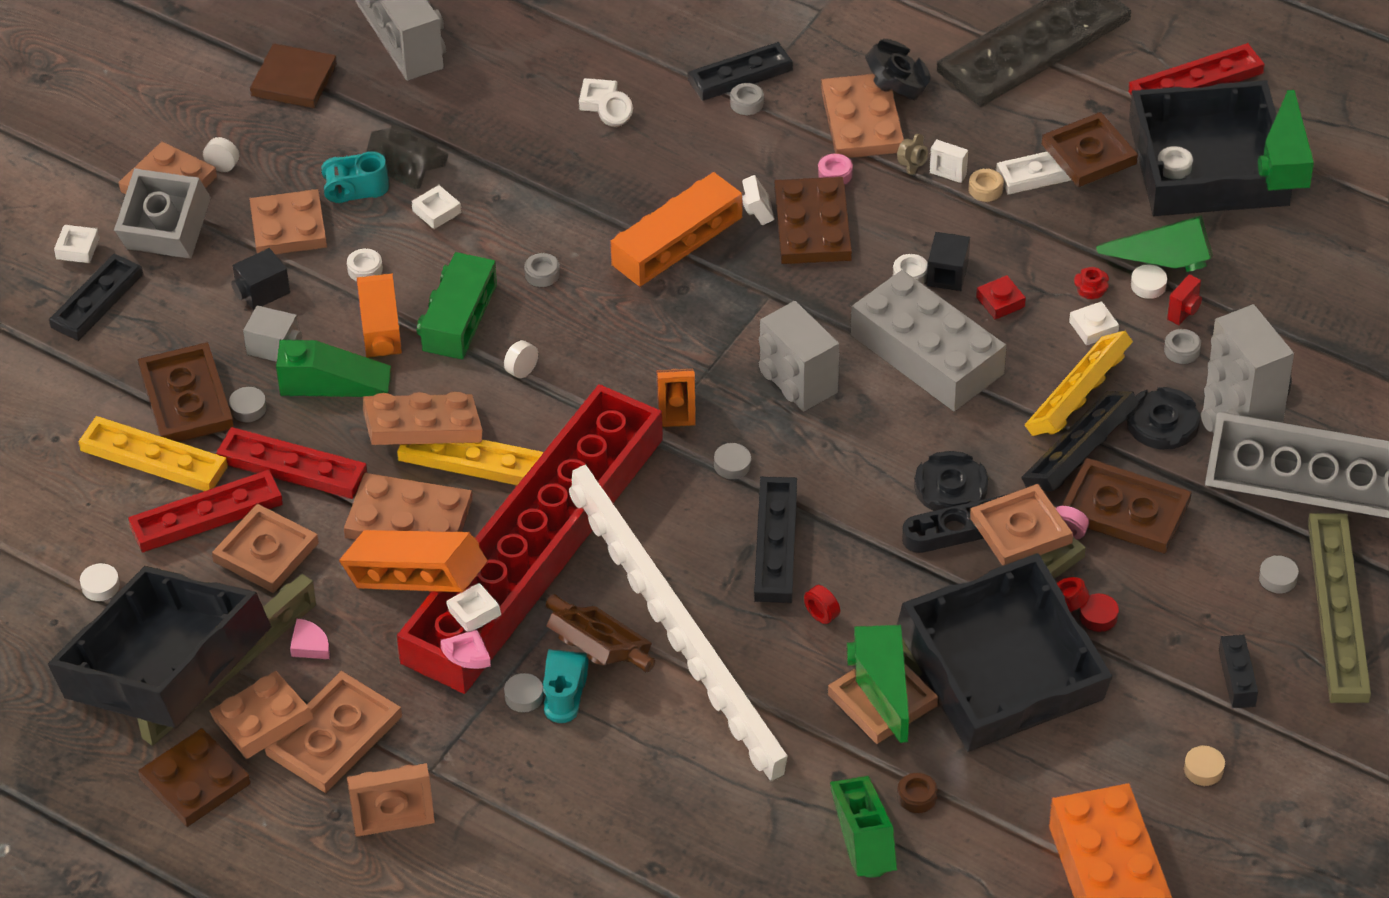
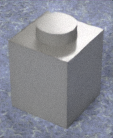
M258 305L243 329L247 355L277 362L280 340H302L303 337L302 331L298 327L296 314Z

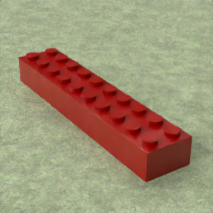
M598 384L475 537L479 543V548L488 561L465 590L480 583L499 604L501 616L476 629L488 652L490 662L593 531L582 507L577 508L571 499L569 488L572 485V471L586 464L614 504L663 441L661 410ZM432 591L397 634L400 664L466 694L485 668H466L453 663L442 652L440 643L441 640L467 633L449 612L446 602L462 592Z

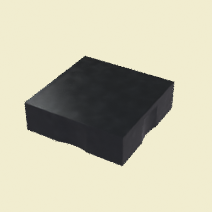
M1267 80L1224 83L1202 88L1172 87L1132 91L1129 123L1152 216L1290 206L1292 189L1268 190L1265 176L1260 177L1258 171V157L1264 155L1265 142L1277 114ZM1176 146L1188 150L1193 157L1191 173L1182 179L1164 177V162L1158 161V155L1163 149Z
M1039 553L990 570L982 577L973 581L949 585L902 603L897 625H901L902 638L932 691L938 696L939 703L967 752L1102 701L1106 696L1113 676L1086 631L1080 627L1071 615L1062 591Z
M144 566L110 600L100 615L82 628L48 663V666L65 699L177 728L272 626L255 591L217 582L196 581L183 574Z

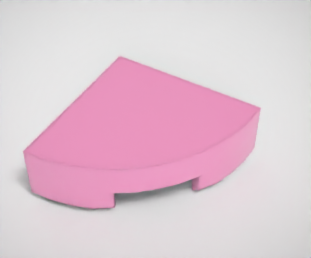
M296 619L290 647L291 657L329 659L328 639L323 630L310 621Z
M478 630L440 641L442 652L453 663L473 669L491 667L490 657Z

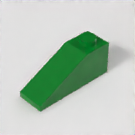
M1287 90L1266 139L1264 155L1258 157L1260 177L1265 176L1268 190L1310 188L1314 161L1295 90Z
M1202 215L1096 246L1098 254L1171 268L1185 266L1186 272L1206 267L1205 260L1213 257Z
M316 340L279 341L276 370L280 396L363 397L374 396L379 393L389 394L391 365Z
M901 625L854 626V642H847V666H855L857 684L900 743H908L909 712Z
M869 776L830 782V789L848 856L857 877H879L884 875L885 872L897 870L893 825Z

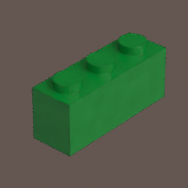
M455 252L450 264L444 265L441 272L440 285L437 290L434 289L431 292L426 315L422 314L418 320L417 335L421 336L422 351L464 359L497 286L495 260Z

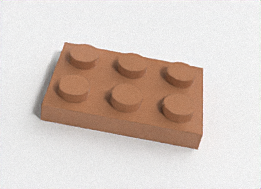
M874 74L821 79V91L835 154H841L848 158L893 154L898 152V148L904 140L892 90L886 92L878 88L873 81Z
M418 392L410 396H393L387 393L363 396V412L371 445L482 442V426L472 394L450 392L447 395H429Z
M364 473L344 526L345 538L356 540L364 530L462 532L473 500L472 490Z
M341 671L307 704L314 719L266 747V756L319 790L327 793L402 717L401 707Z

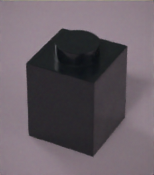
M935 232L928 259L927 286L962 291L969 263L970 237Z
M270 248L232 265L235 278L231 282L233 291L239 300L244 299L253 310H255L257 305L264 306L290 294L287 268Z

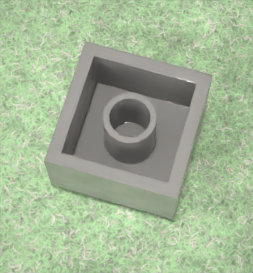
M134 169L114 231L128 250L191 259L211 197L201 180L197 177Z
M793 301L760 319L759 369L767 380H772L781 389L788 401H793L804 412L838 393L839 342L796 301Z

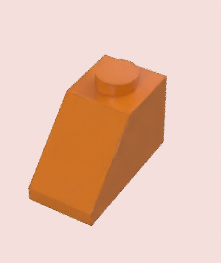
M393 273L357 277L366 357L402 354Z
M694 369L656 370L658 409L662 411V427L696 425Z

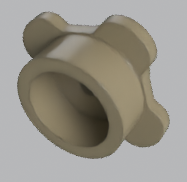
M915 134L913 140L904 139L898 148V162L900 165L907 167L906 171L910 175H914L917 168L924 165L928 157V149L923 145L924 137L921 134Z

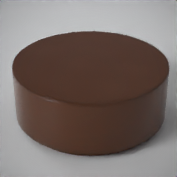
M911 773L904 776L900 780L897 790V799L900 806L912 813H923L930 810L937 801L936 782L930 776L923 773Z

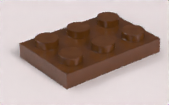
M843 177L774 180L781 264L851 261L852 250Z
M208 342L138 359L140 373L161 437L180 442L229 430L231 427H234L233 418Z
M1086 457L1062 506L1073 507L1085 514L1089 520L1088 529L1165 554L1191 501L1192 492Z

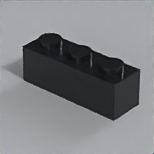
M1245 634L1221 636L1219 656L1231 708L1256 707L1258 689Z

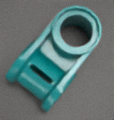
M378 152L333 157L326 160L321 166L322 176L326 179L324 195L330 202L343 203L362 198H376L384 195L389 190L390 183L386 160ZM335 167H338L339 175H335ZM338 185H341V193L338 192Z
M548 650L543 681V692L546 695L544 714L552 722L566 723L572 721L577 716L582 691L587 681L588 653Z

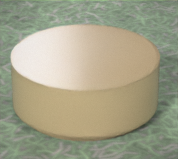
M980 169L973 172L969 178L970 195L983 202L998 199L1003 193L1004 180L1002 175L992 169Z
M1194 747L1187 753L1185 758V775L1191 782L1197 785L1210 786L1216 784L1223 777L1225 759L1213 747Z

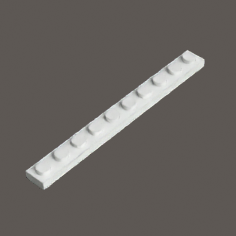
M586 464L573 470L572 485L569 488L571 499L577 508L582 507L588 515L589 524L593 532L597 536L602 535L608 544V551L612 560L617 565L621 564L628 573L627 577L632 589L636 593L641 592L647 601V607L652 618L656 622L661 621L667 630V636L672 647L677 652L681 650L687 659L691 675L695 680L703 682L708 690V697L713 707L717 711H723L728 719V725L733 736L738 741L742 740L749 749V756L758 771L763 770L770 781L783 776L787 761V754Z

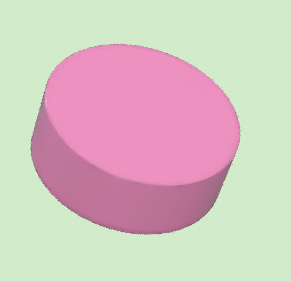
M829 154L819 161V178L843 177L844 185L852 179L853 164L848 157L841 154Z
M1056 507L1055 509L1072 531L1073 537L1076 540L1083 538L1089 526V520L1086 515L1073 507Z

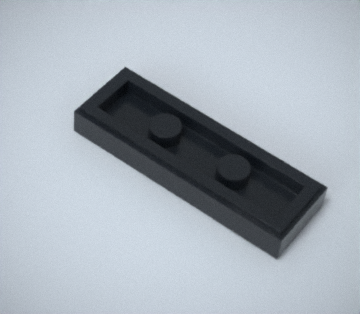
M775 42L689 71L688 81L701 100L704 101L731 92L739 84H755L793 71V61L781 44Z
M113 254L49 318L50 328L79 341L143 276L142 266L117 254Z

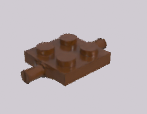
M552 594L546 601V608L553 611L546 626L559 634L558 638L562 642L571 646H577L588 653L587 657L592 662L604 666L621 661L631 662L645 673L651 671L654 667L655 658L647 655L652 643L596 606L578 607L574 604H569L558 597L557 594Z

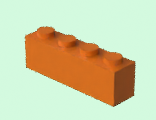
M712 172L702 180L696 181L690 188L671 198L665 205L653 213L644 216L638 223L626 231L620 232L611 240L612 266L641 287L742 218V192L715 172Z
M364 530L339 559V562L358 589L463 592L488 561L479 548L478 541L470 532Z

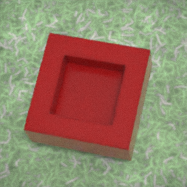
M1189 274L1170 294L1167 320L1180 325L1188 315L1193 316L1198 311L1202 302V297L1199 296L1200 279Z
M1008 275L977 287L976 298L994 320L1025 308L1026 297Z

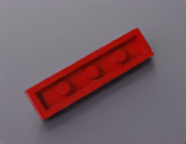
M1246 43L1129 82L1128 92L1131 95L1133 90L1172 87L1202 88L1217 84L1237 83L1263 74L1265 64L1251 46Z
M234 427L230 428L216 452V455L226 457L228 466L254 473L269 470L273 478L350 499L355 497L363 475L367 473V465L364 462Z
M266 470L130 516L128 521L141 553L243 519L256 504L272 509L283 505V501L270 471Z

